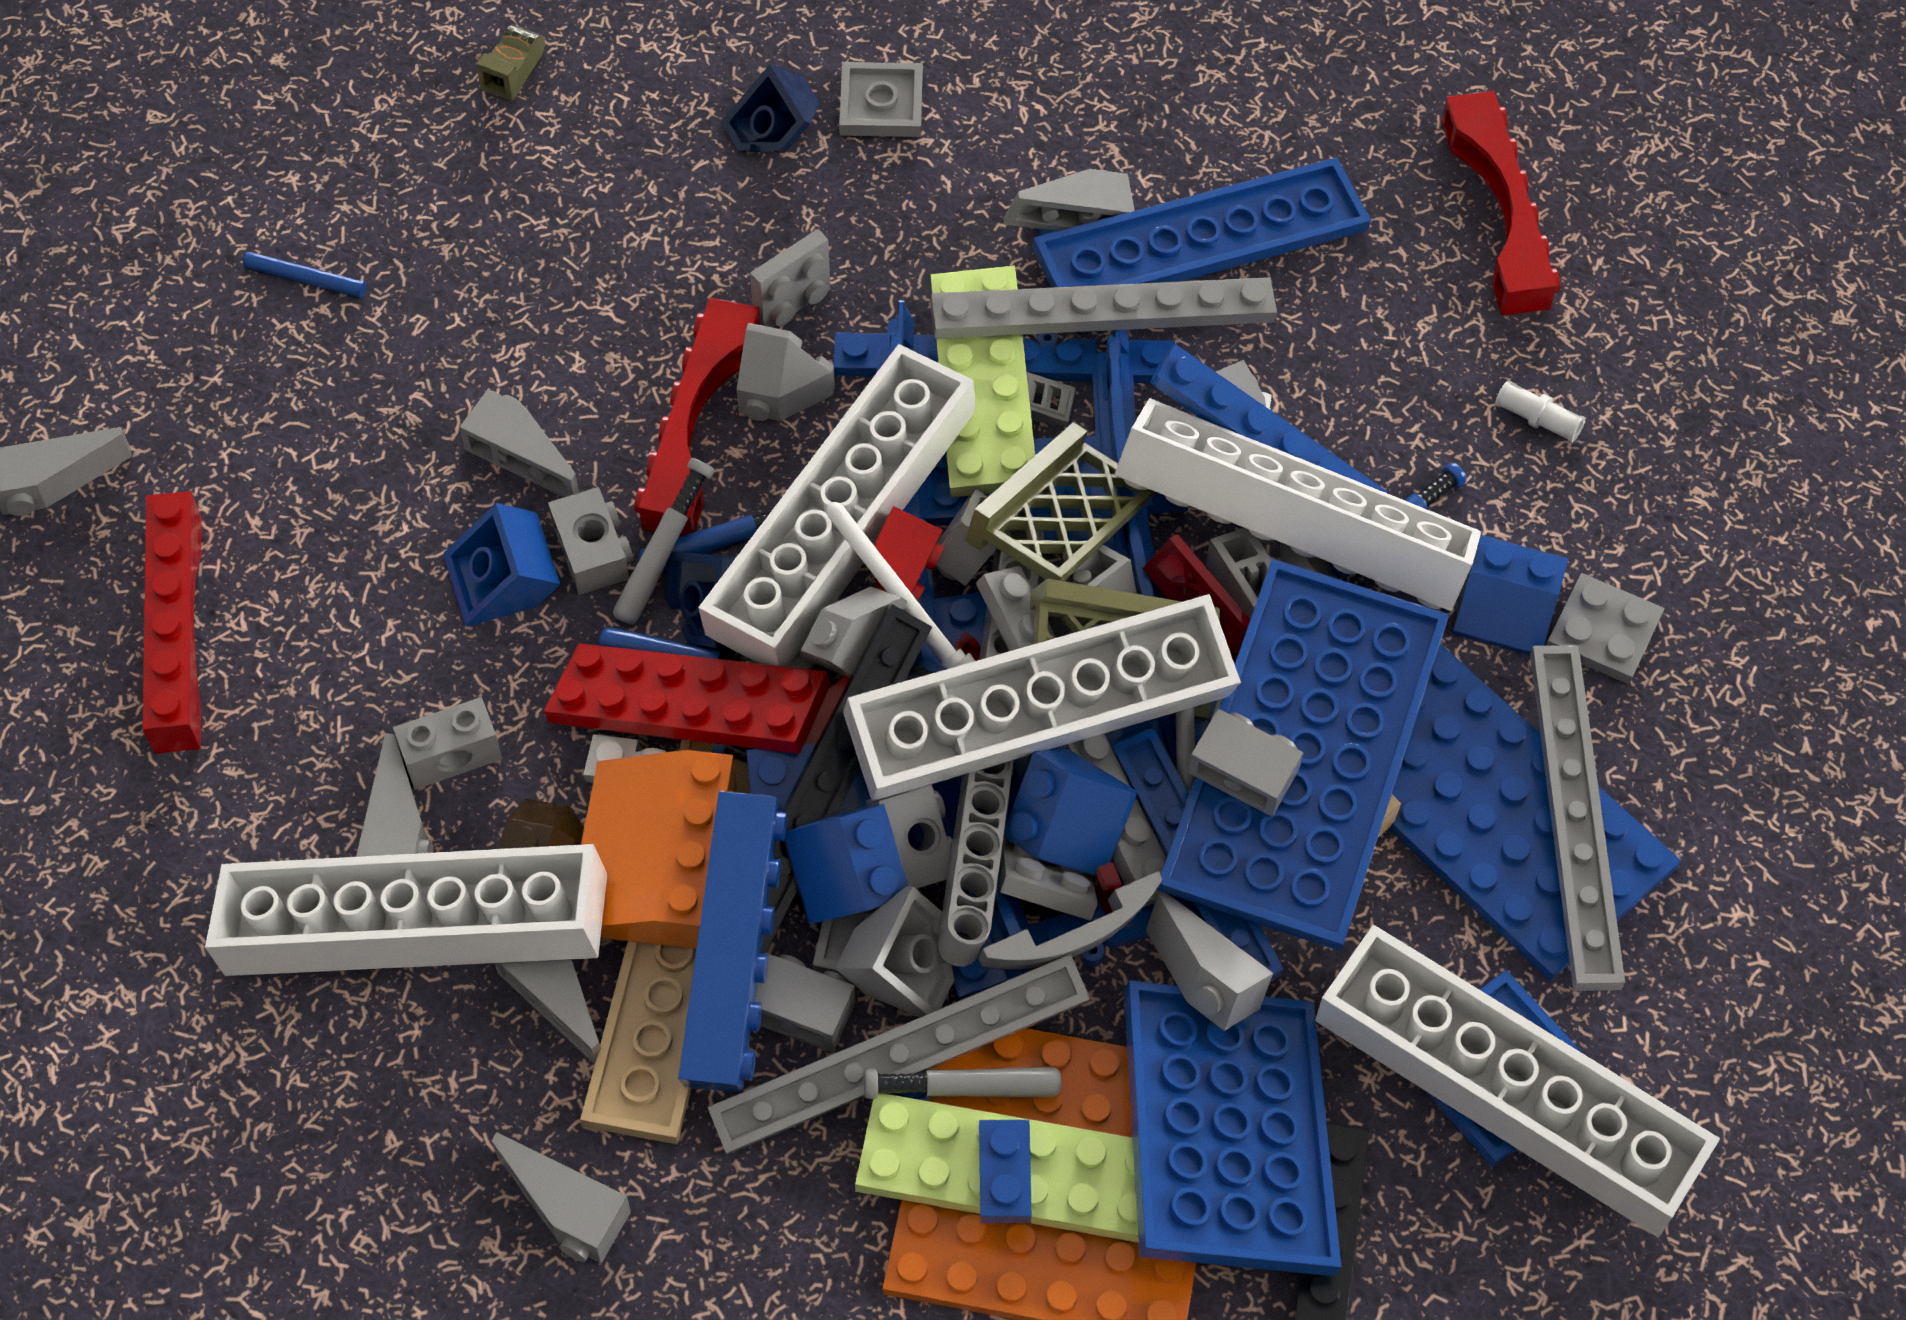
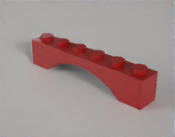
M1495 91L1447 96L1441 123L1450 152L1466 162L1484 179L1495 194L1503 212L1506 227V244L1497 258L1491 280L1501 316L1550 310L1554 295L1560 291V277L1558 270L1551 268L1549 262L1548 239L1546 235H1541L1539 231L1537 205L1529 200L1527 174L1525 170L1519 169L1516 140L1509 138L1506 109L1504 106L1499 107Z
M709 297L705 312L697 314L693 335L696 339L693 347H686L682 360V371L684 372L681 382L675 381L672 387L670 405L673 407L670 416L662 417L658 433V439L661 441L658 451H651L648 458L646 475L649 478L646 487H639L636 493L634 511L640 514L642 530L655 532L666 509L673 506L672 504L676 500V496L679 494V490L690 471L687 468V464L691 459L690 444L697 419L713 393L740 370L746 328L748 323L760 325L759 307ZM702 486L698 490L691 508L688 510L686 516L688 520L680 536L696 532L705 504Z
M191 491L146 495L143 731L154 754L201 749V703L196 666L194 606L196 578L202 558V518Z
M893 506L874 546L915 599L919 601L925 589L924 585L918 583L925 567L932 571L934 570L945 547L937 543L942 529ZM875 578L876 588L886 592V590L882 587L879 581ZM843 675L836 684L828 689L804 744L817 743L850 679L849 677Z

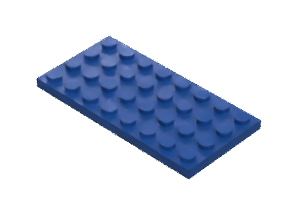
M1272 559L1235 662L1241 683L1229 697L1222 699L1219 709L1228 714L1238 713L1245 716L1254 724L1255 728L1271 736L1276 734L1291 740L1298 750L1304 752L1299 771L1273 817L1195 777L1161 873L1162 881L1157 890L1342 951L1449 614Z
M1440 643L1392 792L1401 805L1395 822L1392 823L1389 830L1551 981L1570 964L1540 733ZM1598 786L1618 922L1679 867L1681 860Z

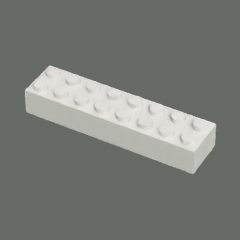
M898 344L698 607L705 635L758 664L788 667L804 645L821 609L836 602L864 564L826 514L827 506L832 502L842 504L874 545L892 507L895 506L901 510L906 507L976 412L974 380Z
M1149 398L1131 428L1114 474L1123 478L1125 483L1139 490L1150 489L1163 494L1168 501L1182 507L1192 506L1205 511L1211 519L1224 524L1234 523L1247 528L1253 536L1266 541L1274 539L1289 545L1295 553L1308 558L1316 556L1331 562L1337 570L1350 575L1358 573L1375 580V583L1385 590L1392 592L1400 590L1415 596L1420 603L1433 609L1444 608L1452 611L1472 567L1481 531L1151 398Z
M1210 594L848 697L843 713L871 801H875L1029 756L1034 751L1049 750L1229 697L1241 682Z
M594 844L221 864L205 948L225 976L598 958L607 872Z
M1374 924L1322 997L1315 1019L1317 1023L1658 1238L1674 1216L1720 1140L1719 1137Z

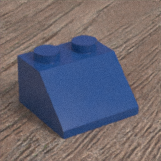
M495 503L443 553L465 626L470 627L535 608L561 585L536 512Z
M1480 535L1452 634L1530 655L1533 646H1544L1569 558Z
M1068 748L1034 751L1005 826L1003 837L1037 859L1096 876L1097 867L1111 863L1138 791Z
M884 804L867 805L786 831L784 844L808 924L883 906L908 886Z

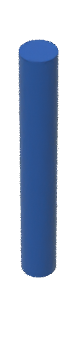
M249 251L246 252L243 258L244 268L362 298L367 286L365 281Z

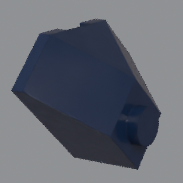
M769 64L724 117L721 124L736 149L740 152H786L809 126L820 102L803 75Z
M671 552L666 566L664 596L671 609L680 608L687 623L681 631L688 644L712 648H723L725 646L705 635L698 607L737 556Z

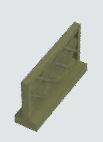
M1073 422L974 509L965 541L979 550L990 543L1044 579L1065 581L1154 497L1155 491L1133 488L1126 484L1123 478L1114 475L1118 463L1084 443L1088 431ZM1085 461L1098 469L1100 474L1080 473L1078 465ZM1074 486L1076 495H1056L1054 487ZM1084 486L1104 487L1106 496H1087ZM1114 487H1126L1137 495L1135 497L1117 496ZM1030 508H1050L1052 518L1032 517ZM1060 508L1080 509L1082 518H1062ZM1091 509H1110L1113 518H1093ZM1006 530H1025L1027 540H1014L1003 532ZM1035 530L1056 531L1058 541L1038 540ZM1066 531H1086L1089 540L1069 541ZM1041 553L1062 554L1064 563L1058 568L1042 558Z
M1046 579L1033 589L1030 595V609L1035 610L1033 644L1054 639L1047 630L1048 616L1062 618L1073 633L1089 629L1094 624H1107L1177 604L1181 601ZM1214 607L1219 619L1220 608ZM1078 621L1088 623L1082 627V625ZM1210 702L1194 707V720L1204 722L1209 719ZM1176 712L1165 716L1176 717Z

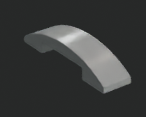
M1159 871L1116 889L1108 899L1113 912L1038 946H1035L1028 929L983 948L978 960L982 967L1016 970L1041 967L1070 954L1072 958L1083 954L1111 938L1125 927L1156 891L1162 881V877Z

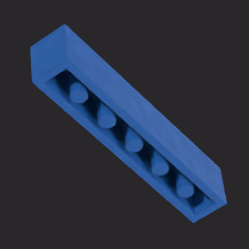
M726 791L718 792L678 1077L684 1087L743 1093L744 1080L752 1081L756 1053L749 1050L751 1031H759L762 1017V1003L755 1002L757 983L765 984L768 972V954L761 953L764 935H772L775 918V907L768 906L770 888H778L781 874V859H774L777 841L785 840L787 830V812H781L776 796Z

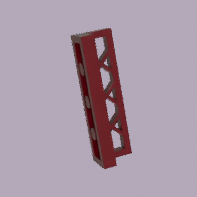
M1176 534L1168 539L1142 569L1167 599L1184 602L1210 594L1214 607L1220 608L1219 622L1235 665L1251 619L1182 538Z

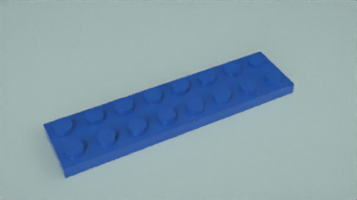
M1336 157L1034 237L1032 249L1051 288L1181 282L1365 232L1369 229L1371 219Z

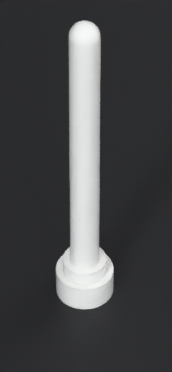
M838 502L830 503L826 509L828 518L886 592L905 599L907 603L903 610L932 626L925 641L940 659L941 663L939 665L950 669L976 661L970 653L965 655L961 649L957 651L954 649L843 505Z

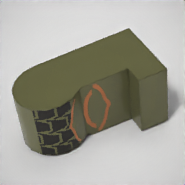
M514 24L509 25L503 33L500 43L495 46L490 55L484 53L476 63L481 90L513 101L543 55L545 47L544 36ZM496 76L504 80L505 87L499 86L494 82Z

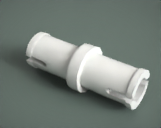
M1509 380L1502 386L1495 402L1496 406L1503 407L1527 419L1528 425L1536 429L1542 426L1568 439L1572 443L1579 436L1586 420L1585 417L1552 403V397L1546 394L1540 397L1513 384Z

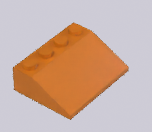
M681 750L597 762L581 845L594 844L607 872L600 938L697 949L718 792H734L736 785L733 755Z

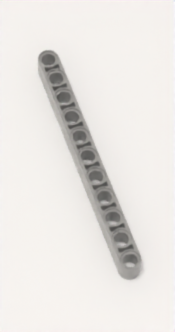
M1006 530L1003 532L1014 540H1027L1025 530ZM1035 530L1037 539L1044 540L1043 530ZM997 548L994 555L992 572L1021 566L1032 590L1035 589L1038 585L1039 575ZM988 607L986 609L979 660L1009 652ZM1014 760L984 768L992 774L978 770L962 775L938 937V951L941 957L954 966L965 967L976 961L991 930ZM975 809L983 810L988 815L981 814ZM969 849L979 851L983 856L973 854ZM962 890L973 892L978 898L970 897ZM956 932L965 933L972 940H965L957 935Z

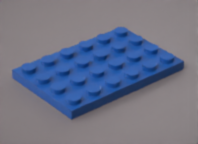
M1129 980L1124 988V1006L1140 1257L1335 1276L1342 1266L1314 1002L1265 996L1260 1010L1224 1031L1187 1003L1178 986Z

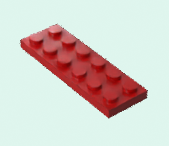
M579 643L548 701L544 713L548 722L553 724L800 754L831 683L827 671Z

